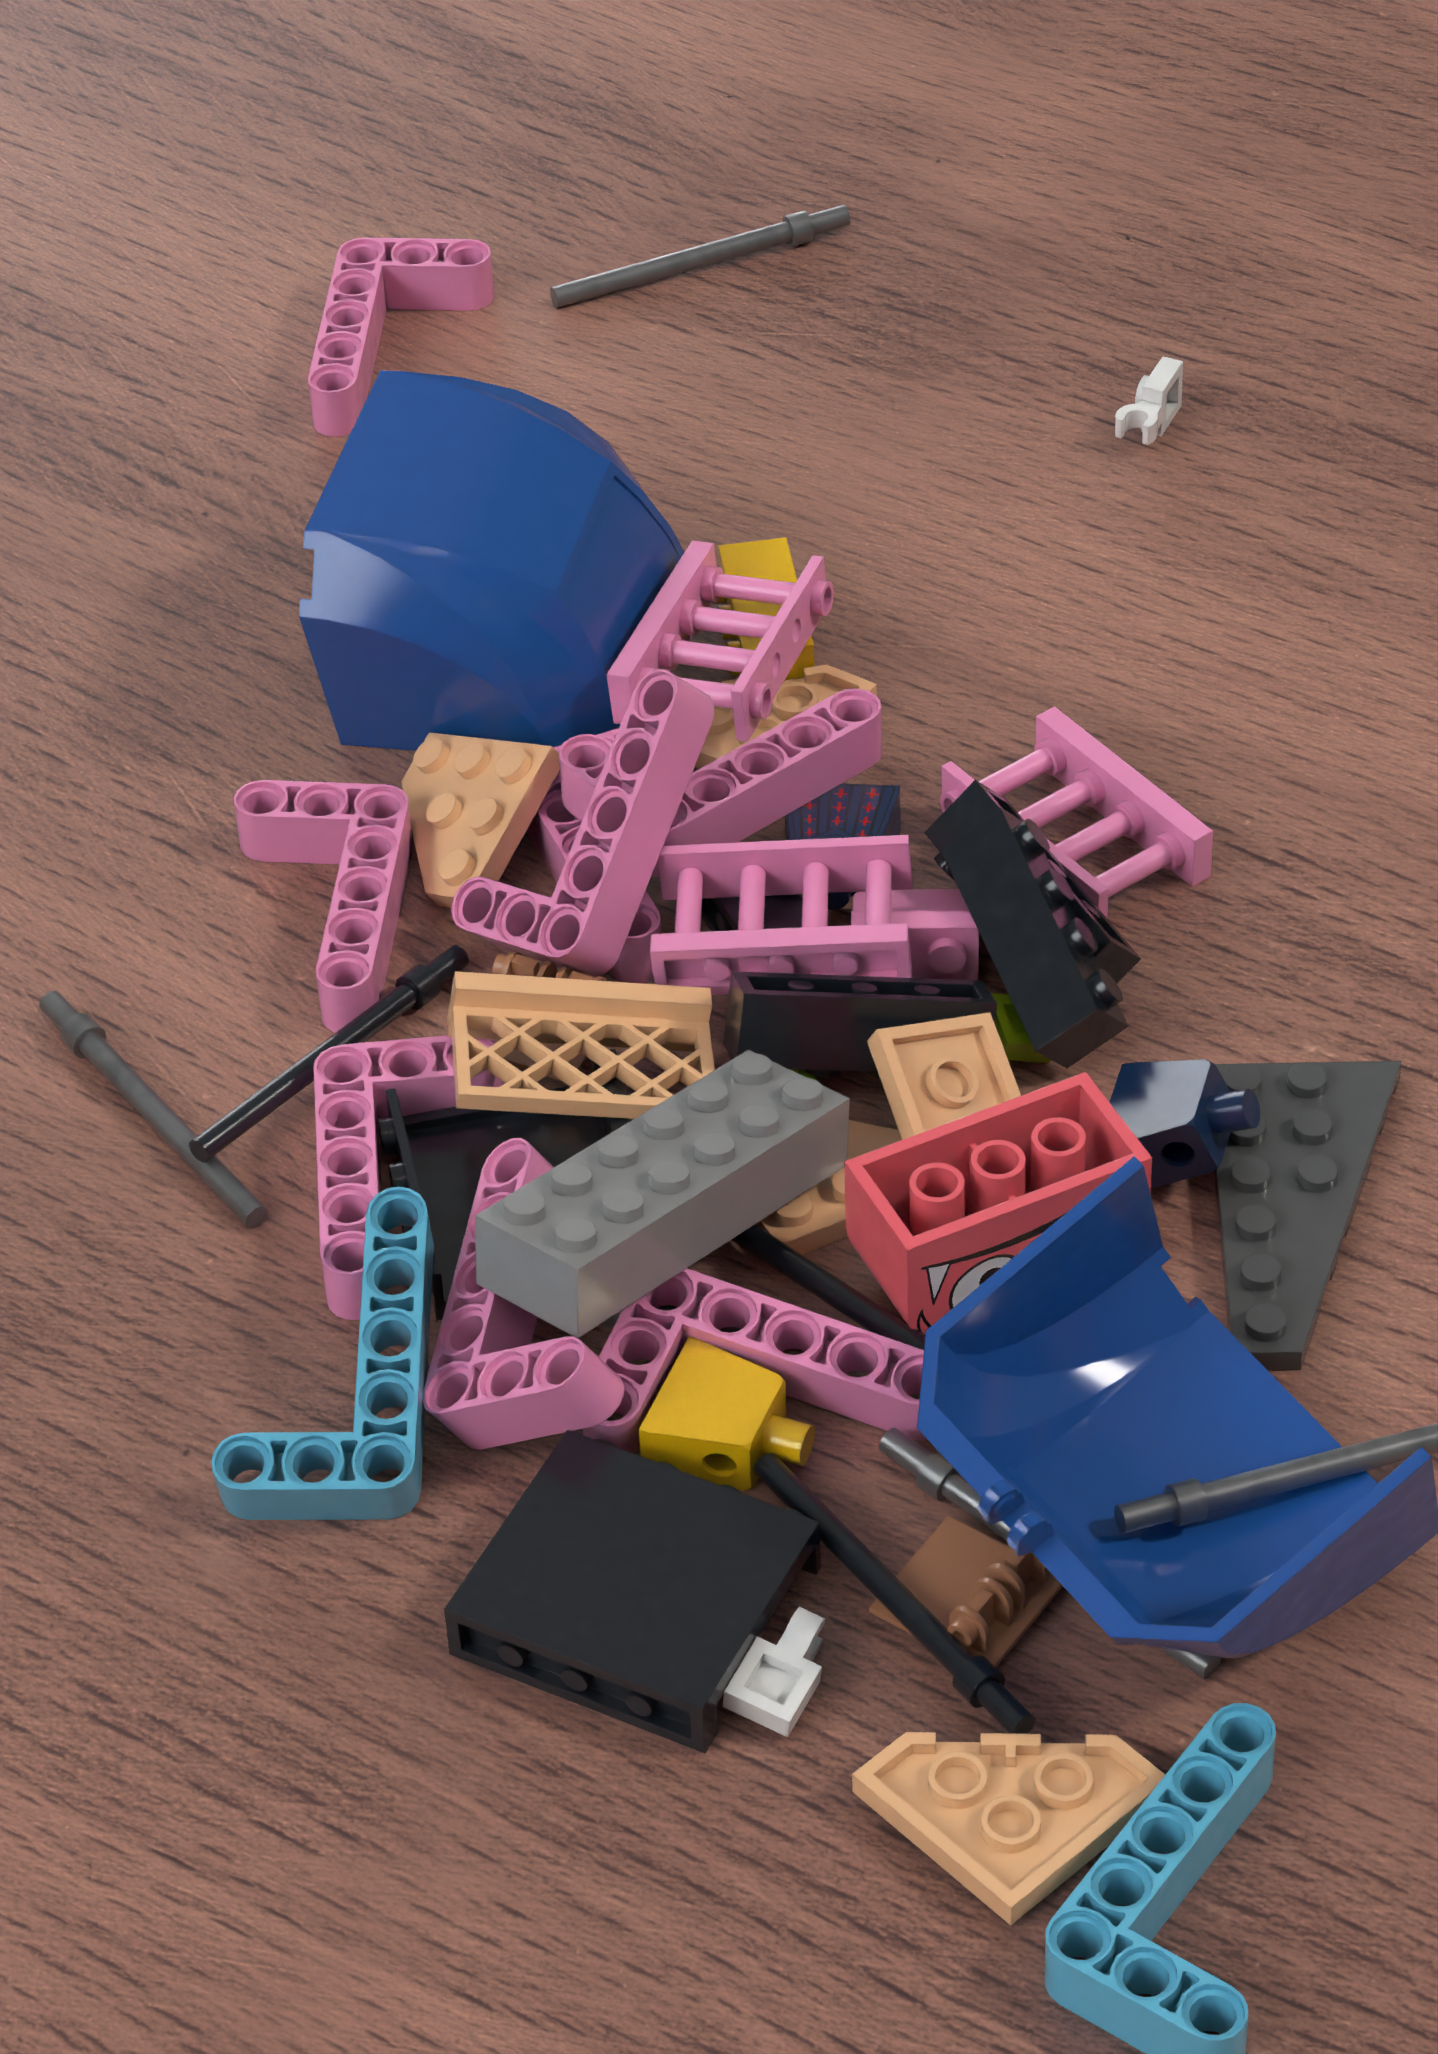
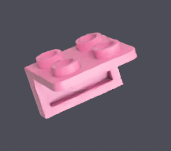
M891 890V924L908 923L912 978L978 981L979 930L960 890ZM866 891L856 892L853 896L851 925H865Z

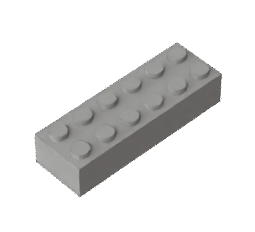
M747 1050L476 1214V1284L570 1335L579 1338L842 1169L848 1155L850 1098L821 1085L814 1079L806 1078L787 1069L764 1055Z

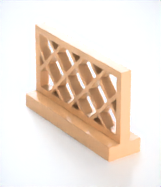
M455 971L447 1016L448 1037H452L456 1108L635 1119L673 1096L667 1089L680 1081L689 1086L715 1070L709 1026L712 1010L711 989L705 987ZM475 1038L499 1041L488 1048ZM541 1043H557L564 1045L555 1050L554 1052H552L550 1049H548ZM605 1047L629 1049L617 1056ZM518 1049L536 1063L522 1072L503 1058ZM670 1051L693 1053L681 1060ZM582 1053L598 1064L600 1068L587 1076L568 1063V1061ZM646 1057L665 1070V1072L651 1080L634 1068L633 1065ZM487 1069L504 1081L505 1084L500 1087L471 1086V1078ZM552 1073L569 1085L570 1088L566 1091L547 1090L537 1082ZM616 1077L635 1090V1092L631 1095L612 1094L602 1086Z

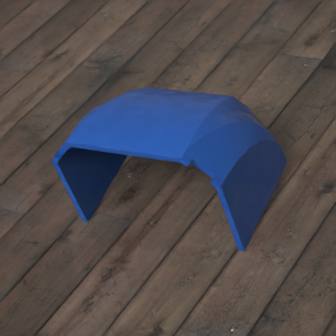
M380 370L304 530L303 549L314 550L312 596L311 599L300 598L299 618L340 744L416 751L430 732L557 747L574 736L584 734L597 735L620 726V724L613 722L606 674L681 559L684 550L669 523L648 498L634 475L607 440L568 411L515 389L455 376Z
M1134 1156L926 1330L917 1429L981 1497L977 1507L980 1516L989 1525L1003 1521L1011 1529L1006 1540L1015 1554L1019 1557L1032 1552L1117 1645L1137 1644L1239 1659L1291 1638L1332 1614L1383 1578L1438 1534V1505L1432 1457L1420 1447L1379 1483L1366 1471L1208 1511L1205 1520L1179 1527L1175 1526L1172 1521L1126 1533H1122L1119 1530L1114 1516L1116 1505L1164 1493L1165 1486L1191 1478H1196L1201 1484L1342 1447L1208 1310L1201 1299L1194 1297L1189 1303L1184 1300L1161 1267L1171 1257L1162 1244L1144 1166Z

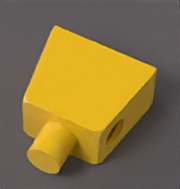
M688 1337L639 1428L641 1457L655 1462L669 1463L682 1472L718 1485H729L739 1491L754 1488L759 1479L754 1473V1466L758 1459L767 1453H774L780 1460L803 1466L810 1456L815 1437V1427L813 1425L787 1418L786 1383L779 1374L692 1337Z

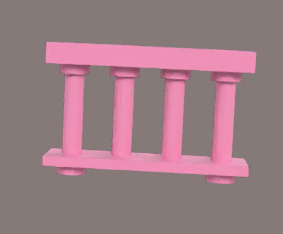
M692 540L606 674L613 722L621 724L634 689L639 681L653 670L665 669L670 672L671 669L674 670L681 664L741 672L735 684L689 678L681 679L708 694L714 706L733 709L736 738L739 741L748 742L761 719H766L769 716L775 695L822 616H827L831 611L834 589L832 582L826 581L824 556L812 555L797 582L793 583L724 574L722 568L717 567L714 543ZM721 597L782 605L776 616L710 608L712 603L718 602ZM700 630L762 638L756 650L689 641L692 635L696 636Z
M1055 706L1036 716V745L1033 753L979 781L1003 796L1044 773L1054 776L1065 787L1018 812L1024 820L1031 819L1039 828L1083 804L1094 808L1105 817L1056 845L1048 839L1047 841L1052 854L1107 919L1109 897L1163 867L1173 871L1191 887L1211 877L1213 830ZM952 761L942 765V794L940 796L942 812L974 781L972 777ZM1123 835L1133 839L1145 849L1096 877L1076 863L1081 858Z
M909 835L663 846L657 860L662 899L677 900L675 933L651 934L650 957L654 984L705 987L711 989V995H729L732 971L912 978L908 923L891 924V890L913 889ZM866 891L865 925L827 926L828 893ZM803 894L802 927L764 929L765 896ZM740 897L738 930L700 932L702 899Z

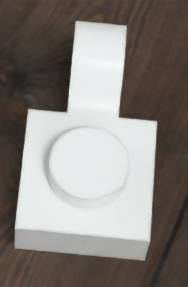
M1162 356L1150 376L1144 375L1141 378L1136 391L1135 404L1125 405L1116 412L1115 437L1122 438L1127 430L1140 428L1142 444L1149 445L1156 440L1157 436L1163 435L1182 405L1183 361Z
M798 1607L777 1645L756 1637L724 1690L722 1707L788 1737L821 1680L822 1666L812 1661L822 1645L823 1638L817 1635L825 1623V1618Z

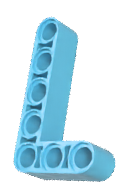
M399 1186L387 1188L375 1195L369 1203L366 1212L353 1432H252L234 1434L221 1441L212 1456V1471L222 1504L235 1517L246 1520L393 1519L407 1514L418 1503L422 1487L425 1407L422 1400L428 1370L434 1243L426 1202L414 1190ZM407 1225L413 1227L402 1234L388 1233L389 1230L396 1226ZM395 1285L410 1287L401 1294L390 1295L384 1293L388 1288ZM400 1345L407 1347L404 1352L396 1356L389 1357L380 1354L390 1346ZM399 1407L404 1409L401 1414L394 1418L383 1419L376 1417L385 1408ZM322 1469L331 1472L327 1478L320 1482L310 1483L302 1480L307 1474L315 1470ZM394 1469L401 1472L392 1481L377 1482L372 1480L382 1470ZM256 1470L261 1472L251 1482L238 1483L233 1481L243 1471Z
M1233 1703L1222 1707L1213 1714L1051 1918L1045 1930V1988L1049 1996L1059 2005L1145 2054H1246L1248 2005L1243 1995L1231 1985L1155 1944L1152 1940L1271 1785L1276 1730L1271 1716L1263 1709L1248 1703ZM1083 1957L1086 1958V1960H1075L1072 1958ZM1138 1994H1149L1153 1997H1141ZM1204 2031H1215V2032H1218V2033H1220V2034H1219V2035H1208V2034L1203 2033V2032H1204Z

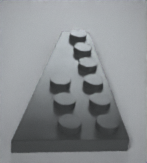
M1402 1061L1215 1064L1230 1092L1251 1089L1255 1093L1260 1106V1122L1256 1128L1230 1132L1221 1164L1214 1170L1228 1330L1268 1371L1301 1370L1321 1312V1302L1328 1282L1332 1280L1343 1238L1347 1236L1371 1166V1156L1378 1135L1382 1133L1392 1094L1395 1095L1400 1080Z

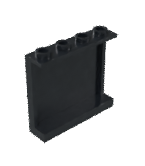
M609 1049L611 1052L617 1055L615 1049ZM590 1060L591 1073H593L600 1066ZM616 1077L602 1086L612 1094L629 1095L626 1084ZM570 1086L560 1087V1088H555V1089H549V1090H552V1091H566L567 1089L570 1088ZM396 1089L386 1090L389 1116L377 1119L384 1157L396 1155L397 1162L388 1164L391 1186L410 1188L419 1193L426 1202L434 1243L431 1301L436 1321L443 1319L481 1171L491 1152L509 1139L522 1138L528 1141L553 1167H556L633 1119L459 1109L456 1107L402 1116ZM401 1225L403 1233L413 1228L412 1226Z
M567 1430L444 1608L449 1654L706 1753L718 1734L717 1703L754 1640L762 1633L800 1570L802 1569L817 1575L821 1568L820 1522L806 1517L795 1509L781 1508L745 1495L732 1486L718 1485L682 1472L669 1463L655 1462L619 1449L606 1440L592 1439Z

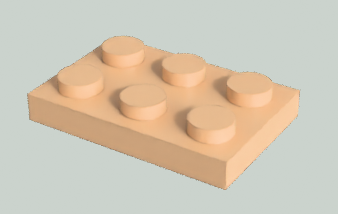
M990 1012L876 1029L867 1040L902 1140L1021 1096Z

